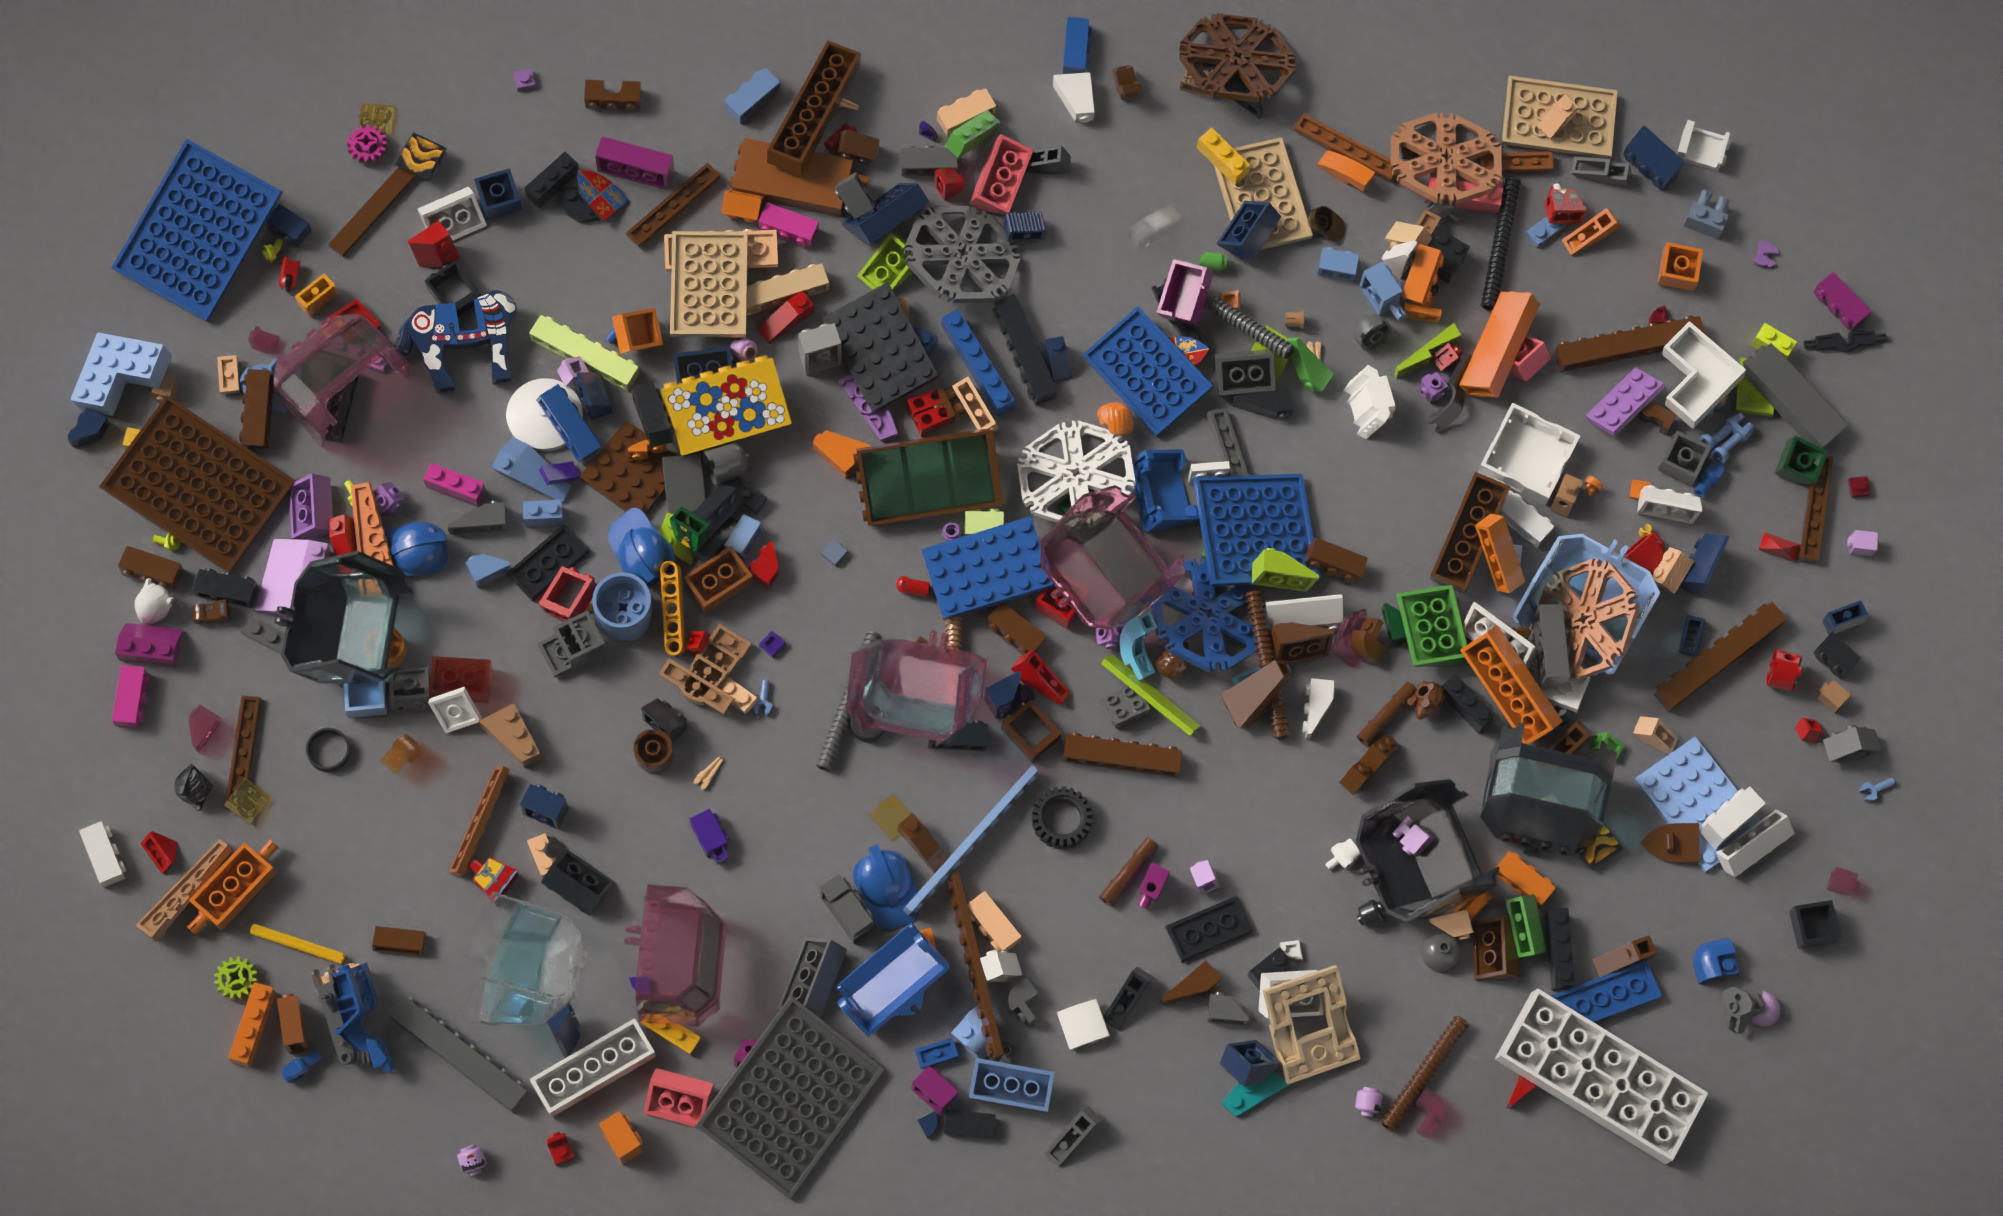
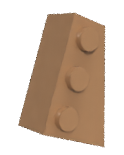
M514 703L479 720L481 728L500 744L523 768L542 760L540 752Z

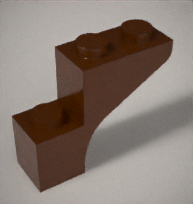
M1385 734L1371 745L1363 757L1349 769L1339 783L1352 795H1355L1401 746L1397 744L1393 737Z

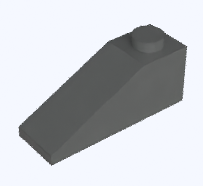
M491 501L447 524L449 534L507 531L505 503Z
M1087 1106L1079 1112L1044 1154L1059 1167L1103 1119Z

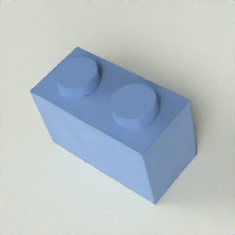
M1332 247L1322 248L1317 275L1353 282L1359 254H1355L1352 251H1338Z
M562 500L523 501L525 527L563 525Z

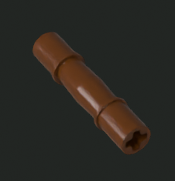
M1406 682L1392 695V699L1378 712L1373 720L1368 721V724L1356 736L1360 743L1369 746L1383 732L1382 729L1397 713L1406 707L1407 700L1417 690L1412 683Z
M1146 837L1137 850L1133 852V856L1121 868L1114 880H1110L1108 886L1099 896L1102 902L1111 907L1121 893L1125 891L1124 888L1136 876L1141 867L1148 863L1149 858L1159 847L1153 839Z

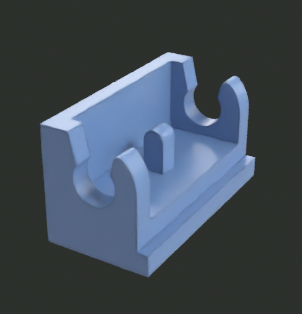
M743 514L725 542L724 547L728 548L731 546L739 558L746 561L765 531L761 522Z

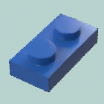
M953 1037L915 1049L921 1070L928 1066L931 1067L959 1058Z

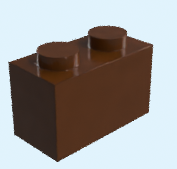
M843 130L839 133L835 154H839L843 158L857 159L861 164H869L876 160L880 139Z

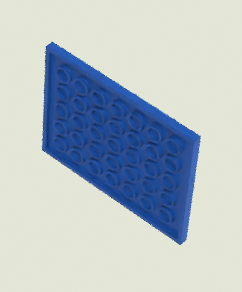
M186 138L111 268L209 322L283 192Z

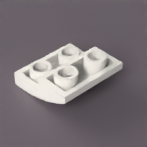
M1097 999L1057 1012L1070 1050L1110 1037Z

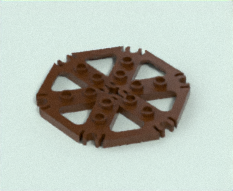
M1217 13L1216 15L1212 14L1211 20H1209L1205 16L1183 38L1179 46V60L1199 88L1201 89L1204 86V92L1207 89H1212L1211 95L1215 96L1217 94L1216 98L1250 102H1263L1264 95L1268 99H1271L1272 95L1274 98L1294 74L1296 64H1294L1295 54L1275 27L1270 30L1271 24L1264 27L1262 26L1263 20L1258 21V18ZM1226 25L1246 27L1248 31L1237 41ZM1200 33H1207L1217 46L1192 42ZM1270 40L1280 53L1256 50L1264 41ZM1192 63L1218 64V66L1208 77L1203 78ZM1258 69L1277 71L1282 76L1272 86L1268 84ZM1238 74L1250 92L1247 94L1229 92L1225 87Z

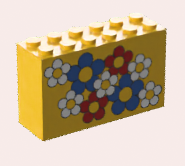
M763 355L756 357L755 362L752 363L749 360L736 363L737 367L735 368L725 366L718 368L719 372L714 374L712 371L701 373V377L697 379L694 376L683 378V383L676 384V381L663 384L664 388L660 389L666 411L669 413L670 423L674 427L675 434L673 435L679 455L683 456L792 424L773 358Z

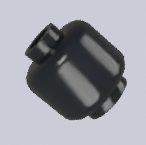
M1372 899L1358 908L1359 915H1357V919L1362 926L1366 925L1371 929L1384 922L1387 913L1381 905V901L1377 902Z

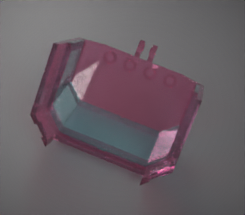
M934 630L930 632L929 644L903 639H878L852 653L846 711L857 722V727L861 732L874 728L935 740L936 746H938L966 726L978 703L983 698L987 660L976 653L946 648L949 634L944 632L941 636L940 646H935L937 632Z

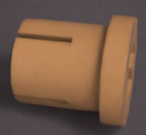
M1305 311L1286 312L1285 327H1300V329H1304Z

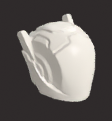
M151 578L146 579L143 589L135 599V611L138 619L143 624H155L164 620L174 599L170 597L165 588L152 583Z

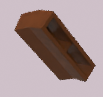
M375 926L372 949L375 952L422 957L426 933L425 931Z

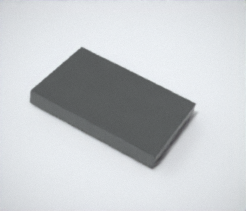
M701 455L662 457L668 513L675 514L681 506L690 512H694L705 501Z

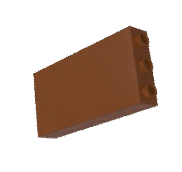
M744 138L743 144H739L738 155L740 157L739 160L735 161L734 171L736 173L735 177H731L729 186L732 190L764 196L763 201L841 217L844 201L837 197L835 187L839 181L852 174V159L814 152L800 176L767 163V150L771 143Z

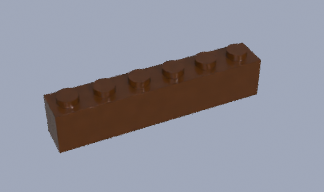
M1070 733V735L1066 734L1063 762L1178 778L1182 750H1178L1174 746L1163 748L1153 743L1142 745L1137 741H1128L1127 743L1120 742L1117 738L1106 740L1096 735L1084 737L1079 733Z

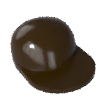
M1320 206L1313 209L1309 214L1308 224L1313 232L1323 234L1331 241H1339L1343 238L1345 224L1342 218L1327 206Z

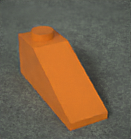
M1606 208L1565 237L1562 242L1570 254L1574 255L1606 238L1622 225L1613 211Z

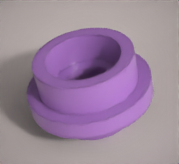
M947 523L942 529V535L947 541L960 538L961 528L956 523ZM953 530L955 534L950 535L948 532Z

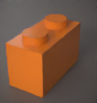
M727 189L724 193L721 213L726 214L725 217L736 219V217H742L744 221L754 223L755 220L760 219L764 196Z

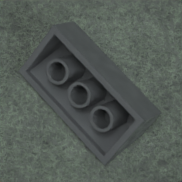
M1540 604L1533 616L1535 647L1539 652L1537 667L1541 690L1565 684L1572 676V666L1568 663L1570 647H1567L1566 640H1568V629H1565L1564 624L1567 615L1566 611L1563 610V604Z
M805 937L777 1010H780L788 998L792 996L817 1017L821 1018L847 949L831 939Z

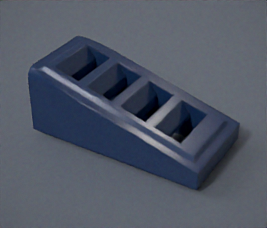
M1691 615L1685 616L1678 652L1693 656L1698 655L1706 619ZM1689 622L1699 624V628L1689 626ZM1687 630L1697 631L1698 633L1697 635L1687 633ZM1685 638H1695L1696 642L1687 641ZM1684 644L1695 646L1694 650L1684 648Z

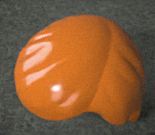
M1112 402L1104 404L1098 409L1097 417L1100 424L1103 426L1107 424L1111 434L1127 436L1133 432V414L1126 404Z

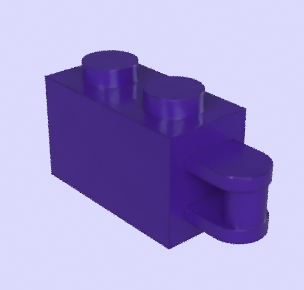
M708 809L689 818L690 825L706 857L712 855L716 865L729 860L725 849L728 848L727 841L730 839L725 829L721 831L718 825L721 821L717 813H712L711 809ZM722 851L723 854L716 856L715 853Z

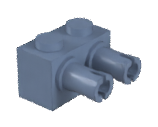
M1702 190L1698 202L1693 203L1684 226L1718 239L1728 218V214H1725L1730 200L1726 198L1723 203L1724 197H1719L1715 209L1708 207V204L1713 194L1708 192V195L1705 196L1707 190Z

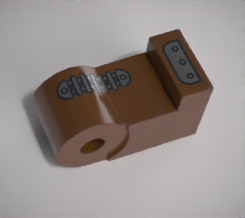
M1650 402L1639 412V418L1643 422H1651L1660 427L1659 432L1664 435L1667 434L1676 417L1674 412L1653 402Z
M226 599L218 600L216 603L192 606L193 623L230 622L229 604Z

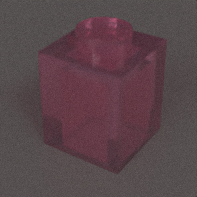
M1835 867L1831 871L1827 890L1850 896L1858 890L1860 883L1857 880L1858 873Z

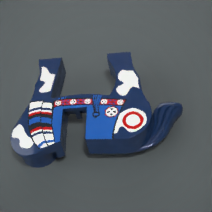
M499 290L490 291L474 299L479 329L460 332L455 303L422 306L402 324L390 354L392 357L409 355L413 345H415L422 356L424 367L433 380L436 393L455 390L454 381L447 374L443 366L445 348L465 349L491 343L492 383L511 382L510 371L507 367V341L517 311L516 303L509 294Z

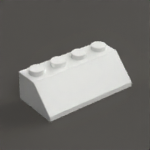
M1342 594L1266 602L1264 607L1266 609L1264 614L1267 615L1265 619L1268 621L1267 626H1269L1268 632L1270 634L1273 625L1279 623L1294 622L1332 629L1334 631L1339 630L1343 624Z
M1474 602L1462 625L1464 635L1474 641L1498 625L1526 668L1530 669L1539 654L1537 648Z

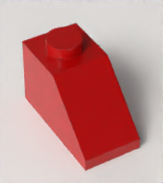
M954 168L937 169L935 171V188L944 201L963 191L965 181L961 173H957Z

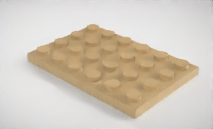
M1509 76L1501 144L1611 159L1618 90ZM1566 95L1579 107L1575 116L1557 134L1549 139L1537 126L1552 106Z
M1282 137L1233 148L1250 164L1248 175L1236 185L1214 166L1230 221L1244 201L1270 202L1282 216L1260 250L1312 238L1311 228L1308 224L1306 212Z
M672 231L670 337H746L748 232Z

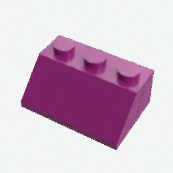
M125 623L118 635L115 655L119 661L177 667L184 630Z

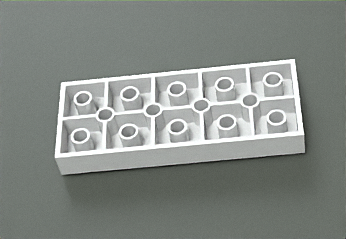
M1538 988L1531 992L1495 1058L1499 1063L1664 1164L1673 1161L1708 1095V1092Z

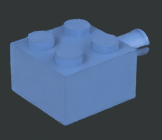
M1382 261L1363 271L1359 287L1377 314L1381 315L1391 310L1397 321H1400L1401 318L1404 319L1407 313L1399 303L1402 286L1399 281H1395L1389 266H1385Z

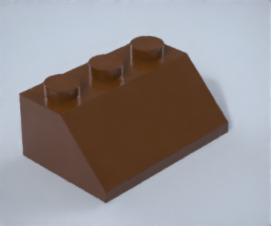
M1500 916L1472 922L1474 933H1472L1474 980L1505 981L1520 978V960L1517 955L1510 918Z

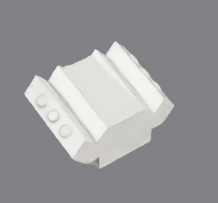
M1367 365L1350 380L1344 389L1345 392L1351 395L1347 403L1352 408L1355 419L1353 423L1361 427L1357 435L1364 439L1372 435L1386 420L1392 419L1393 412H1395V402L1387 376L1379 377L1377 370Z

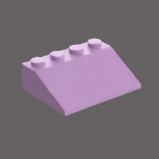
M274 539L255 612L288 618L289 615L278 613L276 611L277 607L285 606L290 608L295 581L310 561L329 557L330 548L328 543L312 540Z

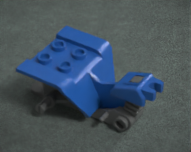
M364 963L350 968V965L338 968L339 972H337L334 964L327 966L330 982L323 983L318 969L312 970L313 983L319 992L318 999L322 1003L340 1063L349 1065L358 1062V1064L372 1062L374 1068L381 1067L383 1072L394 1069L393 1055L384 1041L379 1037L371 1036L364 1029L362 1023L364 1016L378 1005V997L368 964Z

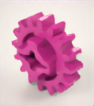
M366 124V128H362L360 125L358 131L352 130L354 135H348L350 140L346 142L347 147H349L347 148L353 160L357 158L358 163H361L363 160H365L366 164L369 163V160L376 163L375 158L381 160V153L386 154L385 148L388 147L386 135H383L381 129L377 131L375 125L372 129L369 128V124Z

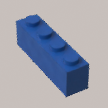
M559 384L542 393L536 399L578 463L601 447L598 437L592 434L588 422L581 418L577 406L571 403L566 390L560 387Z

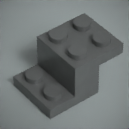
M588 611L553 627L554 635L537 643L554 678L589 662L588 654L605 646V642Z

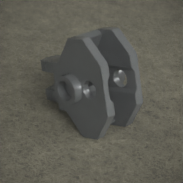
M1731 987L1724 990L1721 997L1726 1008L1725 1013L1728 1014L1726 1027L1729 1030L1735 1028L1738 1034L1745 1032L1748 1020L1752 1021L1753 1017L1762 1014L1765 1008L1761 995L1747 988Z

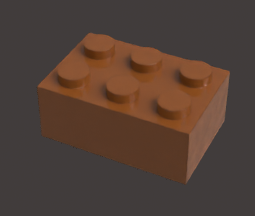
M730 546L685 575L683 581L685 587L703 612L707 614L753 584V576Z

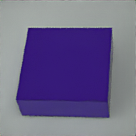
M773 631L759 643V647L772 658L786 646V643Z

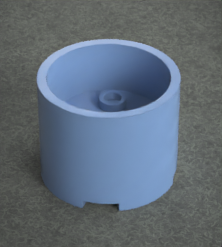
M619 572L605 577L598 583L593 593L592 603L596 623L600 631L606 637L619 641H633L643 636L650 628L653 618L651 595L645 582L636 575Z

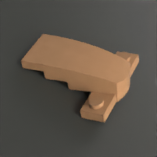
M718 624L712 636L708 639L706 648L703 652L696 655L689 670L668 658L659 672V676L679 687L681 694L689 703L696 706L707 704L725 715L735 698L719 689V687L727 677L731 676L752 646V643L723 625Z

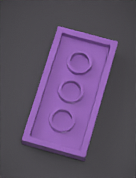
M1635 367L1586 415V419L1615 437L1665 388L1664 383Z

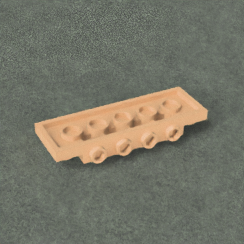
M746 229L744 231H737L748 232L747 268L778 267L776 230L754 231ZM726 230L725 232H735V231H734V230ZM672 234L664 235L666 272H671Z

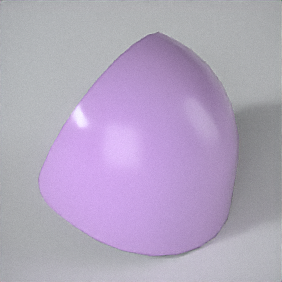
M1762 990V999L1765 1004L1762 1014L1753 1017L1751 1022L1761 1027H1768L1778 1021L1780 1017V1004L1774 995Z

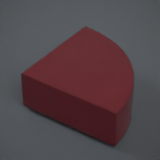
M1666 306L1658 307L1651 314L1648 325L1652 323L1662 324L1667 321Z

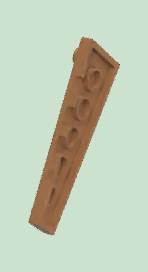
M219 839L135 926L155 942L162 939L166 935V930L187 906L189 899L206 883L219 865L228 857L232 851L229 845Z

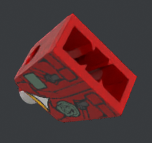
M1554 184L1550 187L1544 203L1548 222L1581 223L1587 209L1575 190L1562 189L1560 184Z

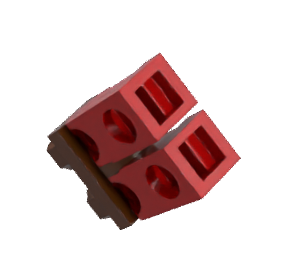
M940 386L937 389L907 399L906 407L912 420H914L920 437L927 435L929 431L955 422V418L963 414L964 410L960 402L951 405L949 402L956 398L953 387L943 389Z

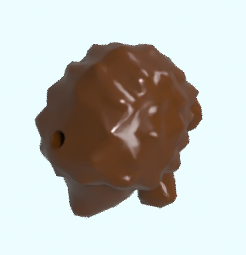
M1185 641L1183 642V647L1187 650L1189 643ZM1171 648L1166 649L1155 662L1156 667L1163 677H1167L1170 680L1179 679L1185 675L1186 670L1192 664L1169 653L1168 651Z
M1434 681L1420 682L1417 685L1418 689L1415 691V694L1407 700L1410 706H1415L1417 719L1422 720L1425 717H1436L1442 714L1446 702L1445 689Z

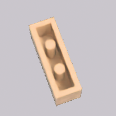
M986 88L981 91L976 90L966 98H959L952 105L941 107L937 111V121L946 136L949 137L952 131L986 110L992 115L996 114V104Z
M969 377L952 386L978 430L992 428L993 432L999 429Z
M985 891L967 904L971 922L975 921L979 926L978 930L983 937L987 936L990 939V945L993 950H998L999 952L1008 951L1021 941V935Z

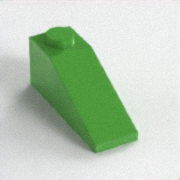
M1287 338L1286 341L1294 345V352L1291 357L1299 380L1308 391L1322 392L1334 374L1299 338Z

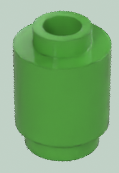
M1204 252V255H1200V266L1207 267L1211 271L1221 272V270H1226L1227 255L1216 252Z

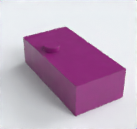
M601 136L595 154L598 172L669 190L675 172L673 155Z

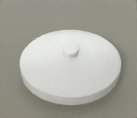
M554 379L530 381L516 390L508 403L506 417L511 434L514 438L529 444L535 451L548 452L566 446L536 401L542 393L559 384L560 387L566 390L571 403L577 406L578 413L583 419L582 405L579 397L569 386L565 387L561 381Z

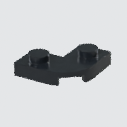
M577 186L560 189L563 209L566 215L577 220L579 223L600 220L585 202L581 203Z

